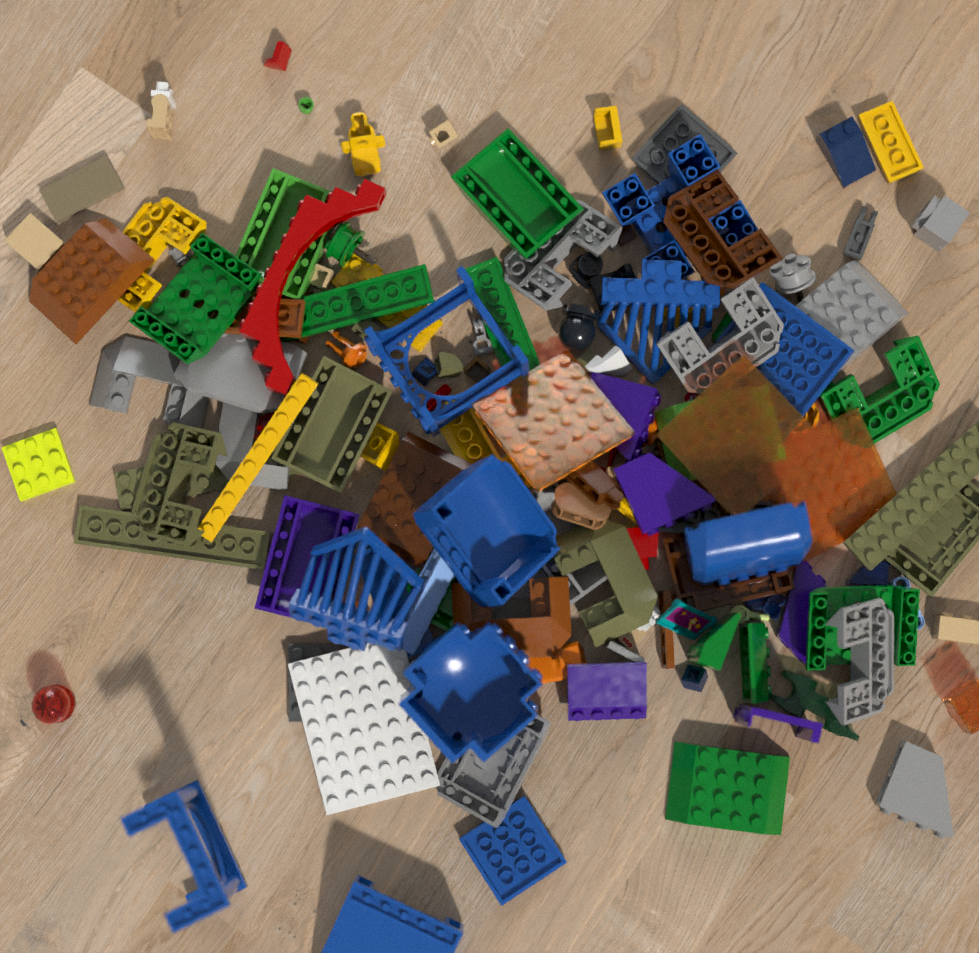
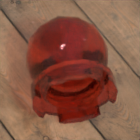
M62 685L44 686L33 696L31 702L32 713L36 719L45 724L51 725L65 722L71 718L76 707L75 695L70 689Z

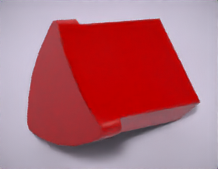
M277 41L272 58L265 59L263 66L286 71L292 49L285 42Z

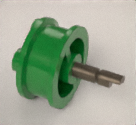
M349 221L344 224L341 222L335 230L336 234L333 239L330 238L325 245L327 249L326 257H333L339 261L341 267L346 266L353 255L358 256L362 260L364 259L368 264L374 265L377 262L375 258L359 249L365 231L356 230Z

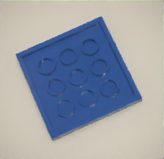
M525 795L511 804L498 828L483 822L459 838L501 906L567 863Z

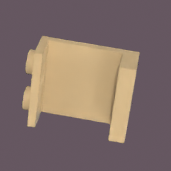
M31 213L4 240L39 272L65 245L60 238Z

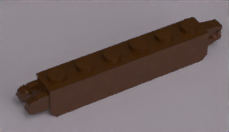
M519 407L512 412L511 418L519 426L517 430L518 437L594 504L601 505L605 503L612 510L620 508V502H622L624 494L617 488L618 483L605 473L599 465L589 459L584 452H581L536 411L529 413Z

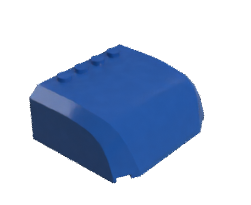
M494 455L485 457L460 472L413 513L418 527L472 600L481 607L503 605L560 550L555 537L557 535L556 527L509 463L495 458Z
M804 501L797 504V507H793L792 503L700 523V528L695 530L685 528L683 542L692 581L703 586L715 583L721 586L729 584V580L737 579V581H744L749 579L748 576L756 574V577L768 575L769 571L775 570L776 573L787 571V567L799 565L811 548L812 536Z

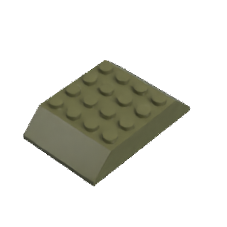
M323 356L312 377L319 384L280 440L271 459L341 494L392 390Z

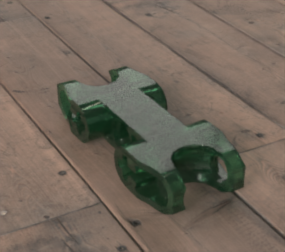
M782 670L780 675L791 682L793 687L792 693L785 698L772 694L769 698L770 700L777 703L785 711L800 718H803L806 710L825 719L822 729L838 736L847 737L855 741L859 740L860 736L851 731L848 724H840L826 701L831 699L815 692L818 682L806 676Z

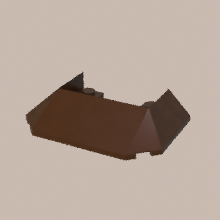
M718 169L670 196L663 224L707 284L734 289L782 261L783 257L761 228L730 247L726 245L708 219L737 203L739 197Z

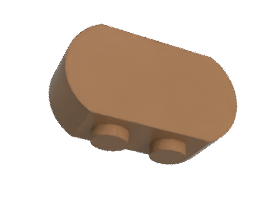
M569 482L557 487L551 502V510L557 518L593 530L605 525L612 509L605 503L601 505L594 504Z

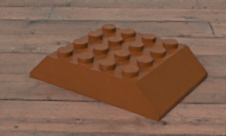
M107 218L84 223L32 279L29 302L72 342L77 344L152 264L154 259Z

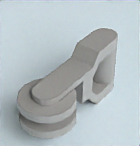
M477 317V321L473 318L475 333H478V330H480L484 334L476 336L477 340L472 345L474 355L482 356L494 353L492 344L486 337L483 321L480 320V317ZM484 340L488 346L477 349L476 344L478 341Z

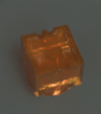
M973 678L964 685L955 688L948 696L942 699L951 718L956 721L963 733L974 734L979 730V679Z

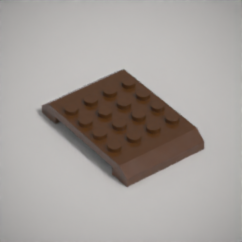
M407 432L400 442L356 530L364 527L368 528L399 558L423 569L434 547L416 524L413 513L460 472L472 465V463Z
M679 535L662 540L677 599L700 611L781 594L795 589L790 567H787V571L776 573L775 570L769 571L768 575L756 577V574L748 576L749 579L744 581H737V579L729 580L730 583L718 586V583L706 586L700 585L692 581L683 543L684 536Z

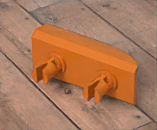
M578 641L563 645L553 657L528 659L529 666L532 669L536 668L542 674L543 684L566 680L567 664H587L584 649Z

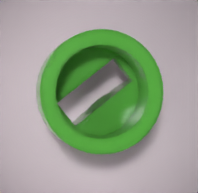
M304 97L299 101V110L303 114H310L313 111L314 102L312 99Z

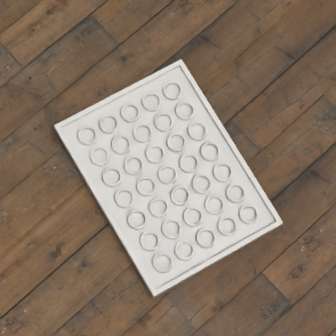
M367 643L365 651L354 650L349 647L288 663L326 815L440 786L427 735L398 705L401 695L413 685L403 674L404 669L410 665L407 653L404 650L399 652L389 650L377 644Z

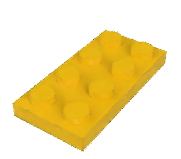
M893 100L857 116L888 184L921 171L924 168Z

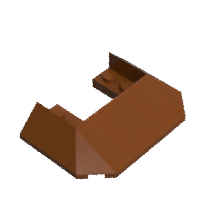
M568 577L529 579L531 618L492 620V606L481 607L472 600L460 582L451 583L453 626L458 622L461 626L464 624L473 632L477 628H482L490 621L492 625L496 623L506 636L509 634L515 640L516 648L519 651L523 649L529 658L553 657L572 636Z

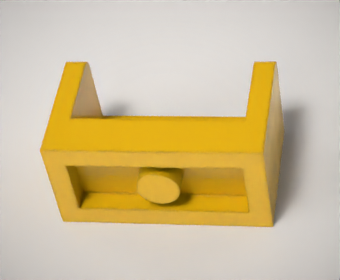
M617 105L594 109L593 117L599 150L620 148L623 141Z

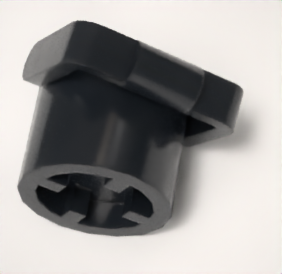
M586 252L569 265L568 271L578 284H581L585 289H589L591 285L585 280L601 275L603 260L601 256L596 257L590 252ZM577 263H578V267H577L578 271H576V270L573 268V266H574L575 264H577Z

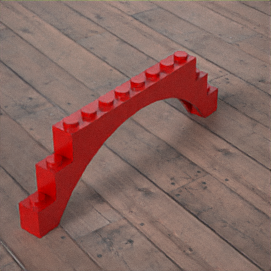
M364 179L363 183L357 186L356 195L335 187L333 192H329L326 199L327 203L308 195L305 196L304 200H300L297 207L298 212L290 220L288 233H284L282 236V245L279 251H275L272 258L273 263L265 271V280L263 284H259L257 287V296L254 302H250L247 309L248 314L245 319L241 320L239 325V332L243 337L258 343V345L254 346L251 353L253 361L272 370L266 374L264 379L268 390L286 397L296 382L285 359L279 334L281 297L289 274L308 247L332 227L353 217L379 211L387 195L385 187Z

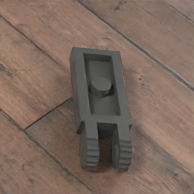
M865 206L861 208L858 218L855 220L843 251L844 255L859 261L864 255L878 211L874 210L870 215L869 222L864 221L863 218L867 212V207Z

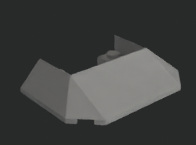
M581 200L577 202L584 210L527 259L517 254L513 249L504 258L505 282L545 311L563 307L560 298L572 286L570 280L554 270L577 245L596 257H599L606 248L614 252L622 230V226Z
M754 277L720 298V301L738 328L711 347L706 349L688 321L673 332L667 331L656 344L687 392L708 396L719 394L778 352L780 335L784 324Z
M125 336L103 350L89 406L127 414L136 378L172 385L163 422L169 424L175 422L202 429L209 398L189 392L179 380L175 379L174 373L181 359L159 343Z
M223 402L218 433L222 434L227 456L218 455L215 464L227 480L230 481L256 442L261 414ZM273 451L250 486L287 491L290 468L272 460Z
M877 598L841 608L825 624L838 627V647L847 648L851 646V681L838 685V697L826 701L841 725H847L881 713L885 707L883 703L887 695L891 696L894 691V613L885 607L883 599Z

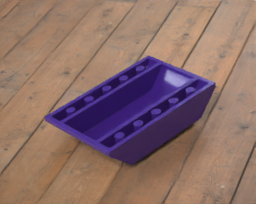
M284 495L254 608L290 617L289 603L295 591L301 588L313 547L356 531L360 514ZM347 546L343 547L344 551L341 556L333 590L331 593L333 600L335 597ZM335 551L331 552L332 555L330 557L325 577L322 583V587L320 590L321 596H323L324 589L326 586L328 574L330 571ZM323 555L319 556L308 589L310 593H312Z

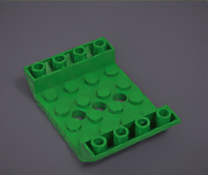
M203 233L190 246L194 254L147 310L140 306L129 320L131 324L187 365L207 355L252 300L261 277L258 271ZM183 291H190L188 297L181 298V293ZM198 301H204V305L201 308H195V304ZM218 311L219 314L216 318H209L211 312Z
M879 585L819 587L809 592L806 670H825L826 665L851 664V647H838V627L825 624L841 608L852 606L857 601L862 603L877 598L883 599L885 607L894 613V665L915 666L920 589Z

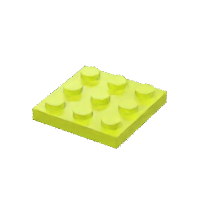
M57 428L1 447L21 502L76 482Z

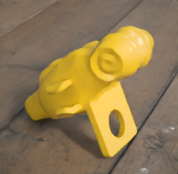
M357 112L350 117L352 125L348 131V141L341 143L342 152L344 154L351 153L355 175L362 177L369 174L375 175L381 171L378 148L385 147V139L382 135L376 136L374 128L368 123L367 115L364 112Z

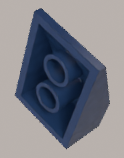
M853 116L820 133L816 138L817 145L843 188L876 171L862 131Z

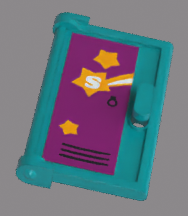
M675 599L671 603L672 606L656 620V624L693 641L709 626L712 627L717 622L715 616H710L691 607L680 599Z

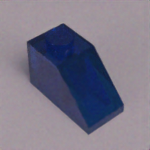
M882 560L871 571H868L861 565L846 579V584L889 585V562H883Z

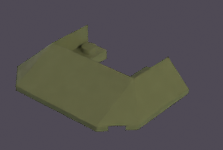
M173 422L168 426L169 429L153 437L133 504L132 514L134 518H137L141 534L189 547L205 532L196 529L202 510L181 504L191 468L194 467L213 472L217 456H227L221 433Z
M607 520L603 527L596 530L579 525L555 536L560 550L553 558L562 576L598 560L614 596L579 612L595 648L649 623L658 596L625 526Z

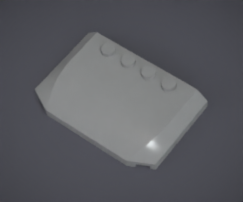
M223 334L205 357L188 365L181 360L174 373L175 379L179 380L189 392L260 414L277 410L285 399L284 396L268 390L265 386V376L272 370L253 361L251 353L254 346L258 345V343L239 334ZM281 341L285 359L297 381L307 359V353L298 346Z
M538 715L484 763L471 748L454 763H451L446 757L438 771L440 786L437 790V795L498 828L549 732L551 721Z

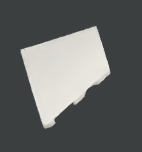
M616 345L603 358L596 355L585 366L588 371L611 377L622 376L632 370L622 350Z

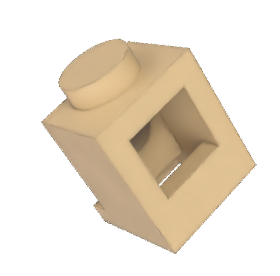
M448 119L430 130V136H428L432 145H437L438 148L458 137ZM440 131H444L446 133L444 138H440L438 136V133Z

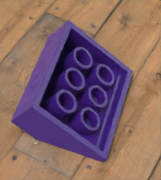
M647 662L567 664L568 721L646 718Z

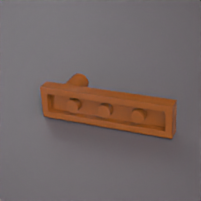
M671 590L658 591L659 610L661 611L659 617L677 599L676 594H671ZM660 625L662 669H674L673 631Z

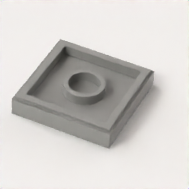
M613 641L607 642L604 646L632 662L645 661V658Z

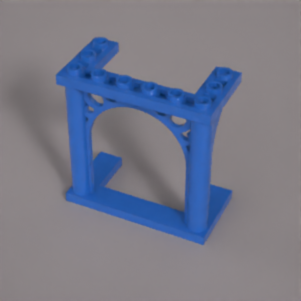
M463 266L456 269L459 286L437 299L434 303H431L409 319L390 329L374 331L370 326L364 330L366 334L364 339L368 349L374 357H379L381 360L379 362L380 367L384 372L388 371L392 377L389 380L395 388H400L402 391L400 396L405 403L409 402L413 407L411 409L412 414L416 419L420 420L419 422L427 435L431 434L433 438L440 434L439 429L520 375L524 378L529 374V360L518 345L514 347L511 345L475 293L473 280ZM469 300L510 359V362L462 393L451 396L432 394L420 387L411 375L408 364L410 347L421 331ZM404 341L407 342L405 347L401 346ZM394 350H400L404 353V357L402 359H393L390 353ZM401 363H402V364L404 365V369H403V370H399V369H401V368H400L398 365H394V364H401ZM409 380L413 381L412 385L408 384ZM419 394H424V396H425V399H424L422 405H421V397L418 398V395H419ZM430 399L437 401V407L433 412H429L426 407ZM442 401H447L448 404H447V405H443L445 408H443V409L441 410V407H442L441 402H442Z
M199 780L120 818L128 837L167 819L199 889L185 895L187 903L164 914L172 933L230 906L231 902L229 899L233 894L248 887Z

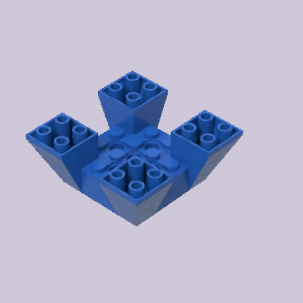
M701 134L668 153L670 177L648 191L645 190L636 173L602 192L621 226L633 224L650 252L642 260L681 261V280L692 275L695 271L687 260L686 254L663 224L667 206L663 205L662 199L668 200L673 194L721 167ZM741 200L708 219L728 247L758 230ZM656 225H662L664 232H658Z

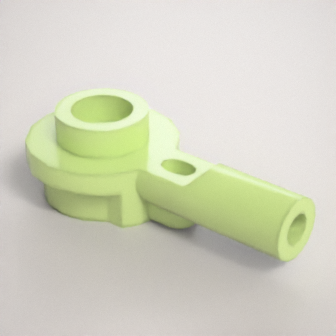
M736 605L730 612L741 614L738 624L745 623L749 619L769 621L767 614L750 612L744 605Z

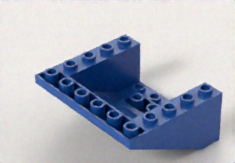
M357 874L321 953H454L463 935L464 924L447 916L444 922L374 890L375 882Z

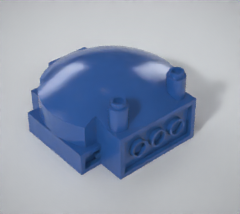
M490 621L482 628H477L473 632L464 624L461 626L457 622L446 633L432 641L423 653L403 671L405 677L413 685L401 695L398 705L451 763H454L470 748L484 763L538 716V706L529 696L543 685L542 674L536 668L532 669L529 666V656L523 649L519 651L516 648L515 640L509 634L506 636L496 623L492 625Z

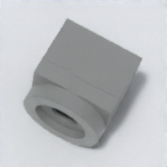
M934 195L911 225L916 230L914 236L939 252L949 244L970 212L945 195L941 199Z

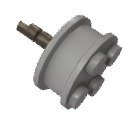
M789 254L785 259L771 266L770 275L776 281L775 290L782 294L795 293L798 302H801L805 298L802 290L809 287L816 279L815 272L810 269L811 259L805 255L796 256V254Z

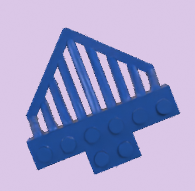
M642 260L641 279H602L601 305H605L599 317L597 328L614 346L616 345L622 350L625 357L651 384H655L672 368L663 356V365L658 369L660 349L656 344L661 339L664 307H668L666 332L674 331L676 307H679L680 312L679 327L687 322L688 307L692 309L691 326L700 340H702L712 330L713 308H718L720 305V286L707 284L705 281L681 280V261ZM614 305H618L612 327L610 328L606 324V320ZM629 305L631 306L625 341H623L618 336V331L626 307ZM639 306H642V324L638 354L636 355L631 350V344ZM655 306V325L651 367L649 369L645 364V351L651 308ZM704 308V327L699 330L700 310Z
M366 527L314 546L310 552L311 557L301 588L295 591L289 603L290 617L297 621L310 623L316 627L326 628L328 640L335 644L349 646L354 650L365 651L368 642L386 647L389 650L401 652L403 633L407 627V622L403 620L423 585V579ZM359 542L346 602L344 603L345 585L356 543ZM368 544L373 548V556L359 604L356 607L355 594ZM347 546L335 597L333 600L331 593L333 590L341 556L344 551L343 547ZM335 551L330 571L328 574L326 586L324 589L323 596H321L320 590L322 587V583L325 577L330 557L332 555L331 552ZM323 555L312 593H310L308 589L319 556ZM380 557L387 561V566L372 607L368 611L367 601ZM395 569L401 576L383 615L379 614V608ZM408 581L413 588L396 618H391L392 612Z

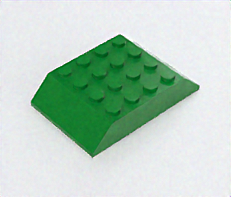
M509 128L451 176L468 202L503 240L525 259L584 210Z
M674 741L665 819L689 825L764 835H781L790 757Z

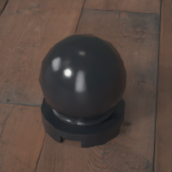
M564 304L562 314L566 317L561 321L558 328L559 340L567 349L572 351L583 350L590 346L595 338L593 322L599 321L600 312L595 310V313L590 312L589 307L570 304V307H567L568 305Z

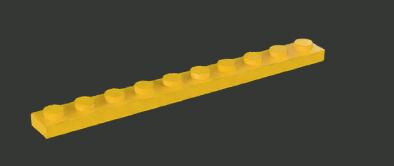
M301 373L197 528L205 531L201 535L210 542L214 540L319 383Z

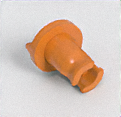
M339 331L333 332L332 335L347 347L343 351L336 344L328 340L326 341V346L328 348L331 347L337 355L344 359L343 366L351 370L360 367L367 357V346L362 342L355 345L348 338L341 336Z

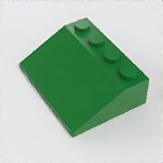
M726 613L715 625L694 642V645L689 646L687 651L688 661L708 669L721 670L741 614Z
M765 623L739 624L742 698L744 702L751 704L767 702L769 697L772 696L771 685H768L771 669L770 666H767L770 650L769 646H766V638L769 637L768 627H765Z

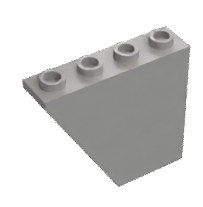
M901 740L875 805L879 806V811L891 815V812L897 814V819L906 823H909V820L916 822L915 827L927 831V828L934 830L933 835L945 839L946 836L952 838L953 828L942 757Z

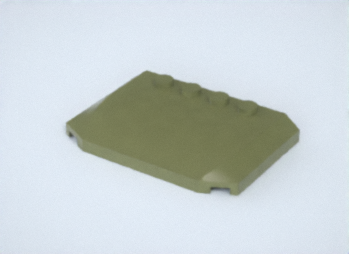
M972 482L966 484L883 560L929 597H933L945 580L979 541V488Z

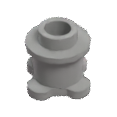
M176 248L168 251V254L175 259L177 267H183L192 256L188 252L185 255Z

